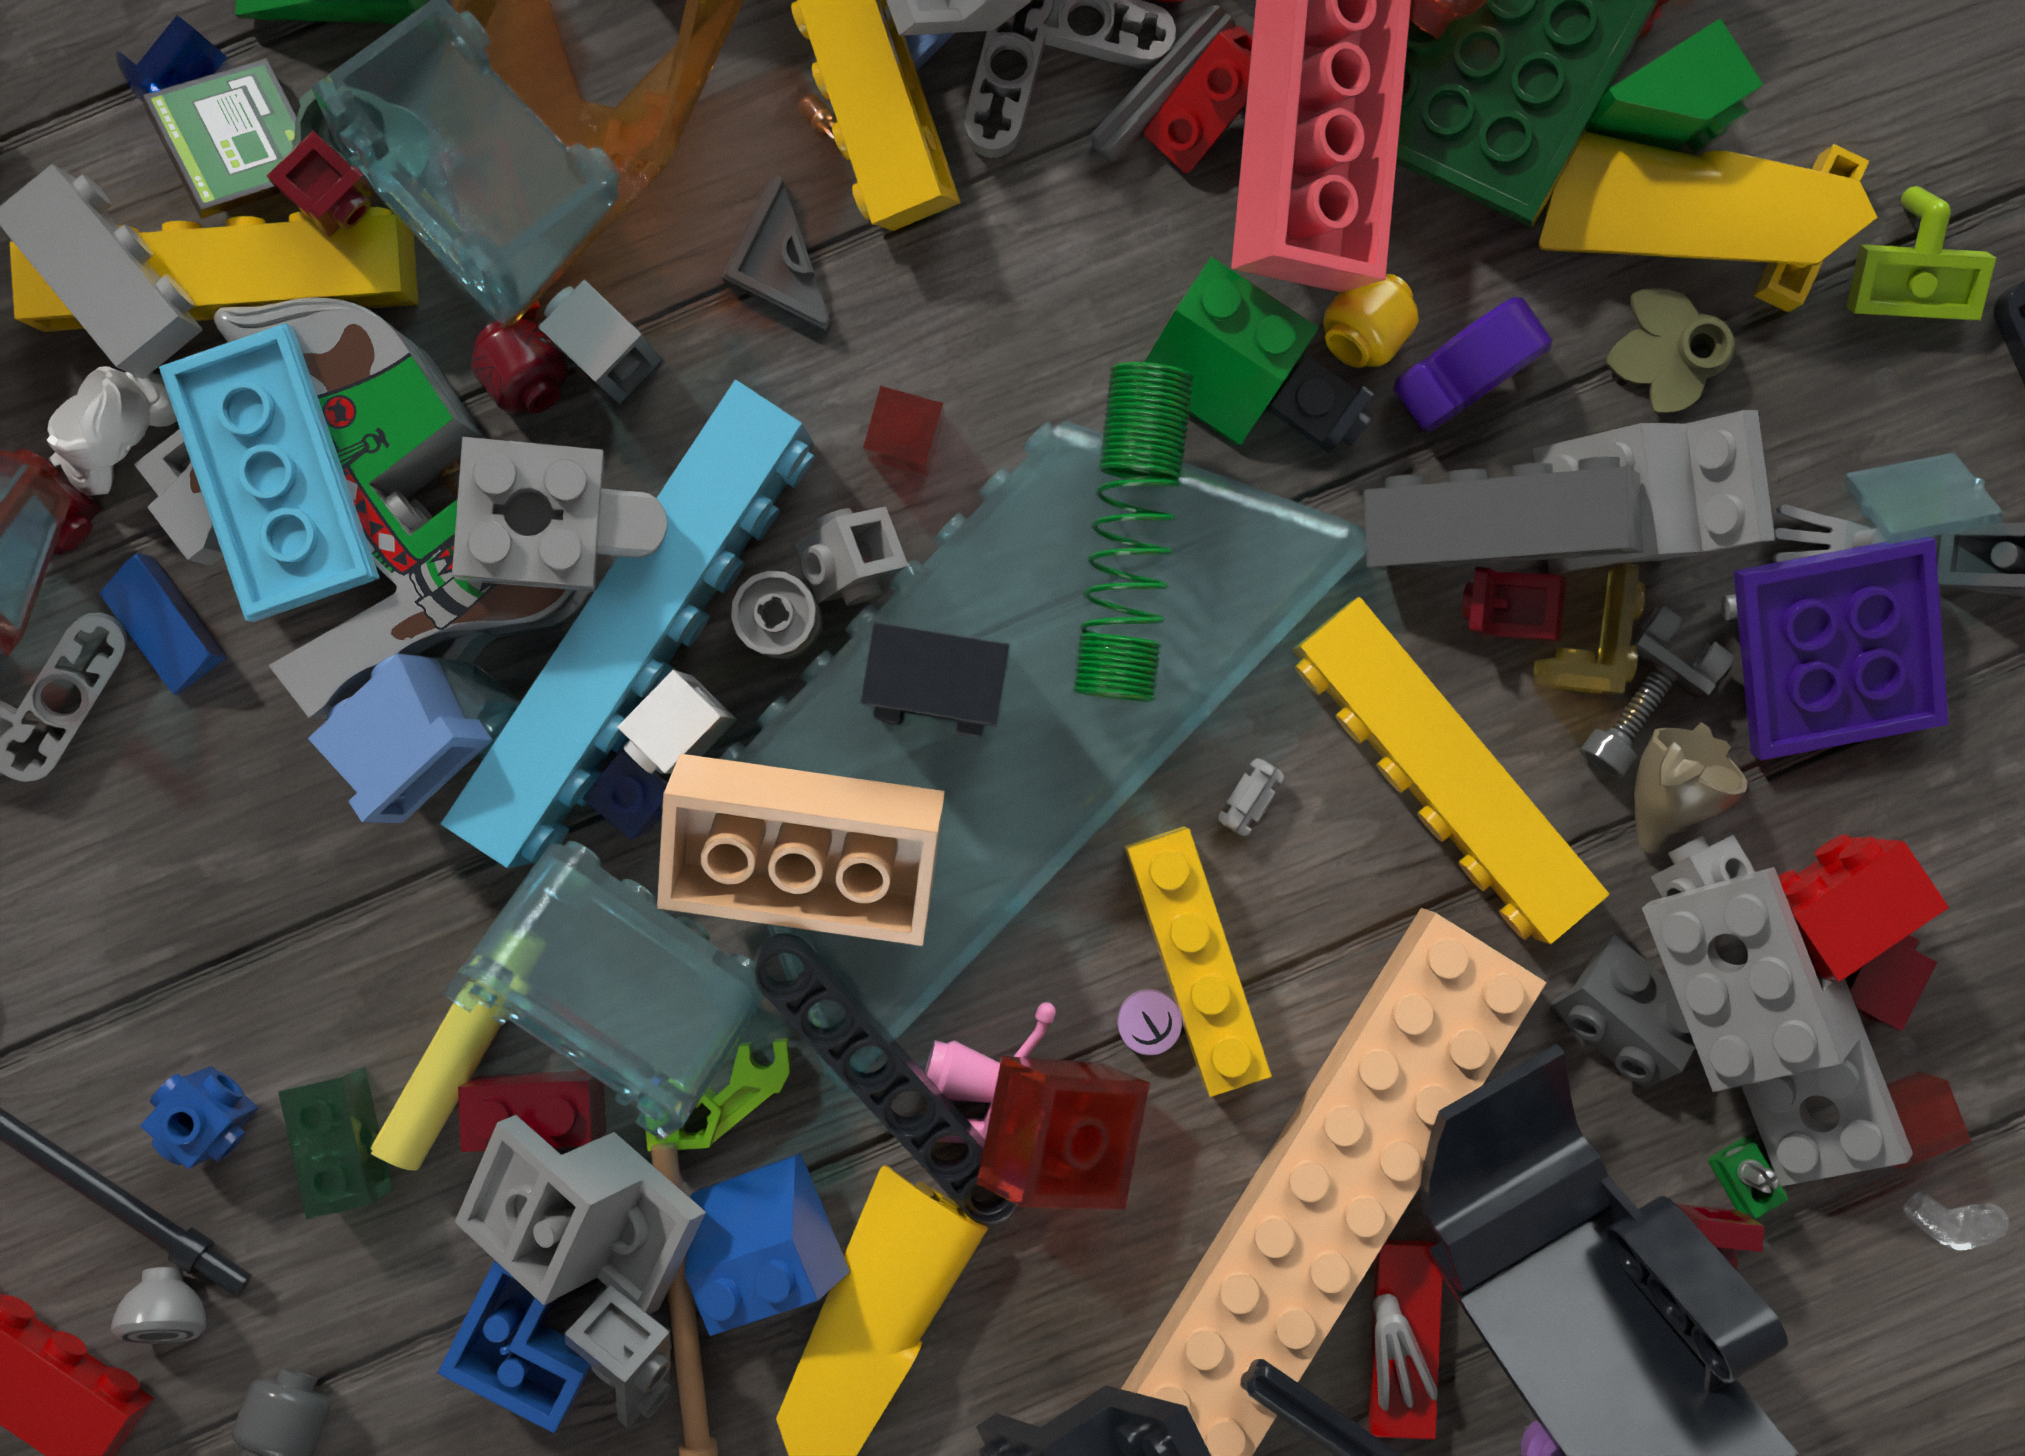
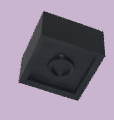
M874 622L861 704L875 708L874 718L884 723L902 725L905 720V714L908 713L957 721L956 730L958 733L964 736L980 738L983 735L984 726L998 727L1010 644Z

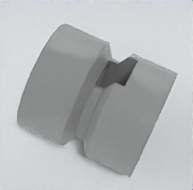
M765 571L753 575L739 587L732 601L731 619L736 634L747 647L772 659L788 660L803 655L816 644L822 632L823 611L820 603L816 600L815 594L800 579L786 572Z

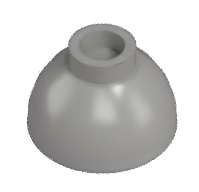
M174 1267L149 1268L142 1271L141 1283L130 1290L117 1306L112 1318L110 1332L118 1340L129 1343L159 1344L187 1341L197 1338L207 1329L206 1313L197 1293L183 1282L182 1269Z

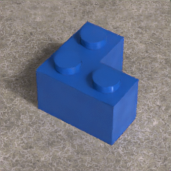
M494 1260L437 1374L555 1433L571 1410L591 1370V1364L566 1345L565 1335L543 1324L555 1300L543 1305Z

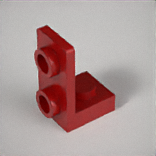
M1241 25L1219 32L1144 129V136L1185 173L1193 171L1247 104L1253 36Z

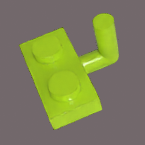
M1914 186L1908 188L1901 197V205L1905 210L1921 219L1915 247L1860 244L1846 307L1854 314L1981 320L1996 257L1987 251L1942 249L1951 214L1949 204L1921 187Z

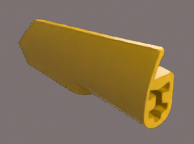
M1586 131L1551 194L1538 245L1541 250L1816 266L1878 217L1860 180L1729 151H1708L1699 157Z
M888 1165L880 1167L845 1251L844 1258L850 1273L829 1290L776 1417L789 1456H857L917 1357L922 1346V1341H920L989 1229L986 1224L977 1223L969 1218L952 1199L924 1182L919 1181L916 1186Z

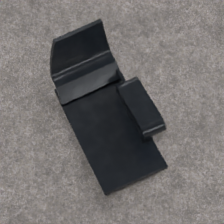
M1558 1044L1544 1050L1438 1111L1430 1134L1421 1175L1422 1216L1441 1240V1242L1429 1248L1430 1255L1475 1329L1562 1456H1799L1796 1449L1738 1381L1739 1377L1786 1349L1788 1339L1783 1325L1769 1305L1671 1199L1666 1196H1659L1638 1209L1608 1176L1600 1155L1584 1138L1577 1124L1567 1074L1566 1056Z

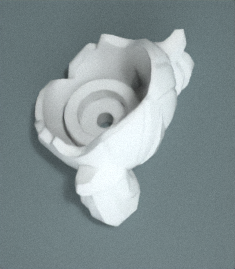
M99 367L86 377L78 390V394L63 403L52 415L47 428L50 435L47 442L55 453L49 459L55 468L62 466L70 483L80 492L87 496L108 494L114 480L113 465L122 460L132 446L136 445L143 438L148 426L162 427L177 422L162 376L151 372L142 379L131 373H123L111 367Z

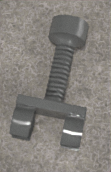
M1664 604L1660 609L1655 607L1640 625L1635 637H1632L1626 645L1627 649L1653 667L1649 677L1647 676L1646 682H1643L1642 687H1639L1638 692L1634 695L1635 697H1632L1631 702L1623 710L1624 713L1622 712L1620 718L1616 720L1617 723L1613 724V728H1610L1608 731L1594 729L1579 750L1593 765L1619 779L1624 778L1638 757L1631 749L1632 740L1636 738L1635 735H1638L1639 730L1647 722L1646 719H1649L1650 714H1653L1654 709L1658 706L1657 704H1660L1661 699L1665 697L1672 684L1676 683L1695 698L1710 695L1716 686L1715 683L1725 674L1734 659V655L1717 642H1714L1712 646L1707 643L1695 656L1690 666L1663 648L1677 631L1683 619Z

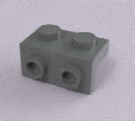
M1615 934L1599 943L1575 986L1555 997L1550 1006L1551 1011L1567 1024L1571 1032L1587 1040L1612 1061L1622 1075L1637 1082L1644 1088L1651 1087L1681 1073L1695 1049V1044L1671 982Z

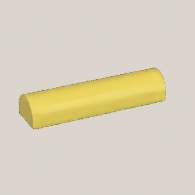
M509 919L506 922L502 921L495 929L370 1148L373 1150L371 1152L372 1155L406 1170L415 1171L421 1167L459 1100L458 1087L469 1081L544 952L547 945L541 938Z

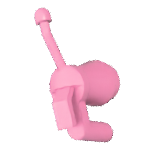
M1044 1002L1037 1008L1035 1018L1038 1020L1036 1028L1011 1060L1002 1058L999 1063L955 1040L948 1043L937 1040L933 1042L925 1074L934 1082L941 1093L951 1101L988 1103L984 1119H966L990 1145L993 1142L1002 1110L1008 1098L1013 1108L1006 1128V1137L1014 1138L1022 1112V1101L1016 1090L1018 1081L1017 1069L1044 1037L1048 1024L1054 1021L1056 1010L1049 1002ZM954 1135L944 1136L936 1141L966 1143L965 1140Z

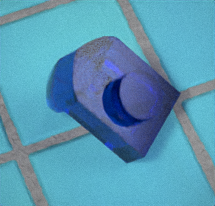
M178 15L171 21L137 65L117 50L115 52L122 76L133 93L142 102L143 95L215 74L227 58L226 55Z

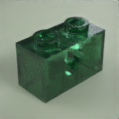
M366 1067L304 1080L278 1092L306 1220L369 1206L393 1190L387 1162L371 1154L373 1150L370 1148L380 1130Z

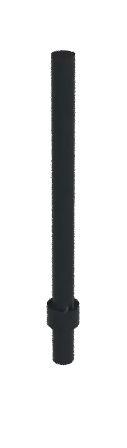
M0 1107V1140L168 1251L170 1253L168 1260L188 1274H192L196 1270L235 1297L248 1285L252 1274L214 1250L215 1242L194 1227L187 1231Z

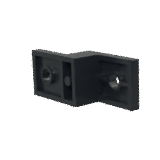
M1107 1385L1042 1427L998 1413L976 1426L985 1444L979 1449L980 1456H1211L1187 1406Z

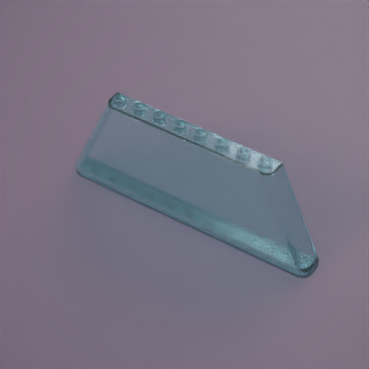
M1049 421L1044 423L1022 447V450L1029 456L1012 473L1005 467H1002L981 488L978 495L984 502L974 513L966 519L959 512L938 532L933 540L940 548L923 565L915 558L908 563V567L897 574L889 584L896 593L878 611L870 604L848 625L845 632L851 637L849 642L835 656L828 650H825L806 668L800 677L807 685L790 702L784 696H781L766 709L756 721V724L763 729L746 748L739 742H736L719 758L945 791L932 896L923 946L765 924L770 937L776 934L788 933L799 936L806 941L896 1040L1369 550L1366 544V532L1357 523L1187 463H1183L1181 466L1183 470L1180 473L1183 476L1179 479L1181 485L1178 487L1124 486L1103 490V495L1116 501L1144 509L1175 514L1177 517L1175 521L1127 520L1098 525L1100 529L1123 538L1170 548L1173 551L1171 555H1117L1094 559L1095 562L1118 571L1164 581L1169 585L1167 589H1124L1090 593L1091 596L1098 599L1161 615L1165 619L1160 624H1110L1087 627L1088 630L1095 633L1128 636L1160 642L1162 647L1159 650L1162 653L1158 655L1160 660L1157 663L1160 666L1157 668L1159 673L1156 674L1158 680L1155 681L1158 686L1154 688L1157 692L1154 694L1156 699L1152 702L1112 699L1074 693L1072 690L1075 687L1073 682L1076 680L1074 678L1076 674L1074 669L1077 667L1075 664L1078 661L1076 655L1079 654L1077 649L1080 647L1077 643L1080 641L1078 636L1082 634L1079 629L1080 625L1083 622L1101 618L1138 617L1101 607L1090 602L1083 595L1087 588L1095 585L1139 583L1104 573L1088 563V557L1098 551L1136 548L1100 536L1092 529L1091 525L1101 517L1138 513L1114 507L1103 502L1095 494L1096 489L1105 483L1130 480L1105 474L1098 468L1101 464L1099 459L1102 458L1100 452H1102L1101 446L1103 443L1101 441L1104 438L1102 436L1103 433L1069 421L1062 422L1057 428ZM874 622L1010 644L998 727L984 726L982 737L976 738L958 733L956 730L957 721L908 713L905 714V720L902 725L876 720L874 718L875 708L861 704ZM789 953L778 954L787 981L797 978L804 968L801 959ZM823 1000L816 1003L810 1009L808 1017L815 1025L827 1028L839 1024L843 1020L846 1011L836 1001ZM874 1046L862 1047L851 1056L850 1063L856 1070L865 1072L884 1051ZM816 1052L824 1075L844 1093L849 1087Z

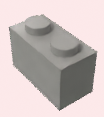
M585 279L575 289L571 286L563 289L550 301L544 312L547 318L539 326L560 349L619 405L663 360L644 336Z

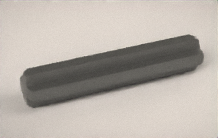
M1218 5L1209 6L1171 47L1170 51L1141 79L1092 132L1090 143L1102 157L1113 162L1122 155L1144 131L1219 32L1236 26L1232 17Z

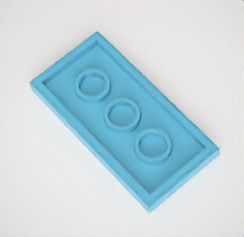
M284 323L159 366L245 621L256 622L380 579L294 327Z

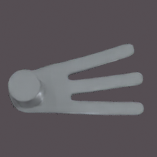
M1784 504L1776 509L1778 513L1808 524L1830 529V533L1778 528L1774 531L1775 538L1828 545L1829 548L1828 550L1778 553L1772 560L1782 562L1894 540V536L1889 529L1884 527L1871 529L1848 520Z
M1390 1294L1378 1296L1372 1305L1377 1320L1375 1326L1378 1404L1385 1412L1389 1409V1360L1393 1359L1403 1402L1409 1408L1413 1407L1414 1396L1405 1359L1407 1355L1412 1358L1427 1394L1432 1400L1436 1401L1438 1395L1437 1387L1410 1324L1402 1316L1397 1298Z

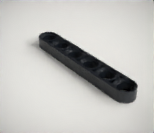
M788 933L776 934L766 939L757 949L754 959L756 984L762 994L969 1218L977 1223L986 1225L996 1224L1007 1219L1015 1211L1019 1201L1015 1177L1008 1164L953 1103L941 1093L934 1082L806 941L799 936ZM782 953L793 954L801 959L804 964L803 971L797 978L791 981L781 982L774 980L765 970L768 961L772 957ZM832 1000L841 1004L846 1013L839 1024L823 1028L811 1022L808 1017L809 1011L820 1001ZM865 1046L878 1047L887 1055L886 1062L880 1069L874 1072H860L852 1067L850 1063L851 1056L856 1050ZM915 1091L926 1097L927 1104L921 1113L912 1117H904L892 1110L893 1100L903 1092ZM954 1135L966 1141L967 1147L964 1153L954 1160L938 1159L931 1152L934 1143L944 1136ZM985 1179H996L1006 1186L1004 1194L998 1200L991 1203L978 1202L971 1196L974 1186Z

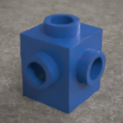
M210 1066L183 1077L177 1073L169 1078L151 1097L149 1103L155 1109L140 1127L154 1138L152 1145L163 1158L177 1165L183 1164L186 1168L190 1169L211 1158L216 1162H220L229 1155L246 1135V1132L241 1128L259 1107L244 1095L242 1088L236 1081Z

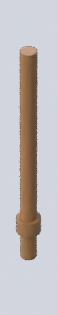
M670 1142L653 1145L651 1147L653 1166L682 1191L677 1144ZM685 1255L667 1292L684 1441L678 1447L679 1456H719L717 1440L710 1437L695 1301L685 1278Z

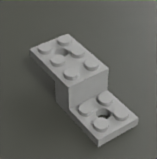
M1775 867L1652 900L1642 907L1712 1091L1742 1086L1773 1169L1779 1178L1780 1186L1908 1163L1913 1154L1846 980L1843 979L1840 982L1817 977ZM1731 934L1738 937L1747 948V963L1733 965L1721 959L1715 948L1716 936ZM1819 1095L1830 1099L1839 1110V1121L1825 1124L1812 1118L1806 1109V1098Z

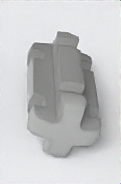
M1257 758L1250 764L1251 767L1255 768L1252 774L1249 776L1244 773L1226 801L1231 806L1228 812L1220 811L1218 814V820L1222 825L1244 837L1251 835L1253 830L1248 827L1252 820L1260 821L1277 794L1272 790L1275 783L1277 782L1282 785L1285 781V775L1279 769Z

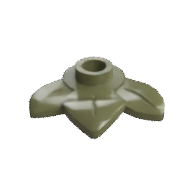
M1649 288L1634 292L1630 296V302L1639 329L1631 331L1613 346L1606 357V365L1624 381L1637 385H1651L1649 395L1654 413H1673L1684 410L1700 398L1707 378L1722 372L1731 362L1735 350L1733 334L1729 327L1719 318L1705 314L1699 315L1691 301L1683 293L1661 288ZM1693 338L1703 339L1707 343L1709 353L1706 358H1698L1692 353L1690 344Z

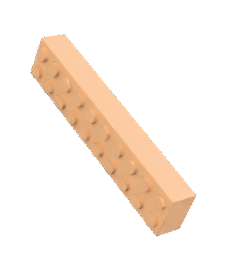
M1421 908L1121 1389L1187 1406L1211 1456H1252L1277 1415L1251 1398L1247 1391L1242 1388V1374L1248 1371L1252 1361L1264 1359L1296 1382L1300 1380L1419 1189L1430 1134L1438 1111L1483 1086L1547 982L1439 914Z

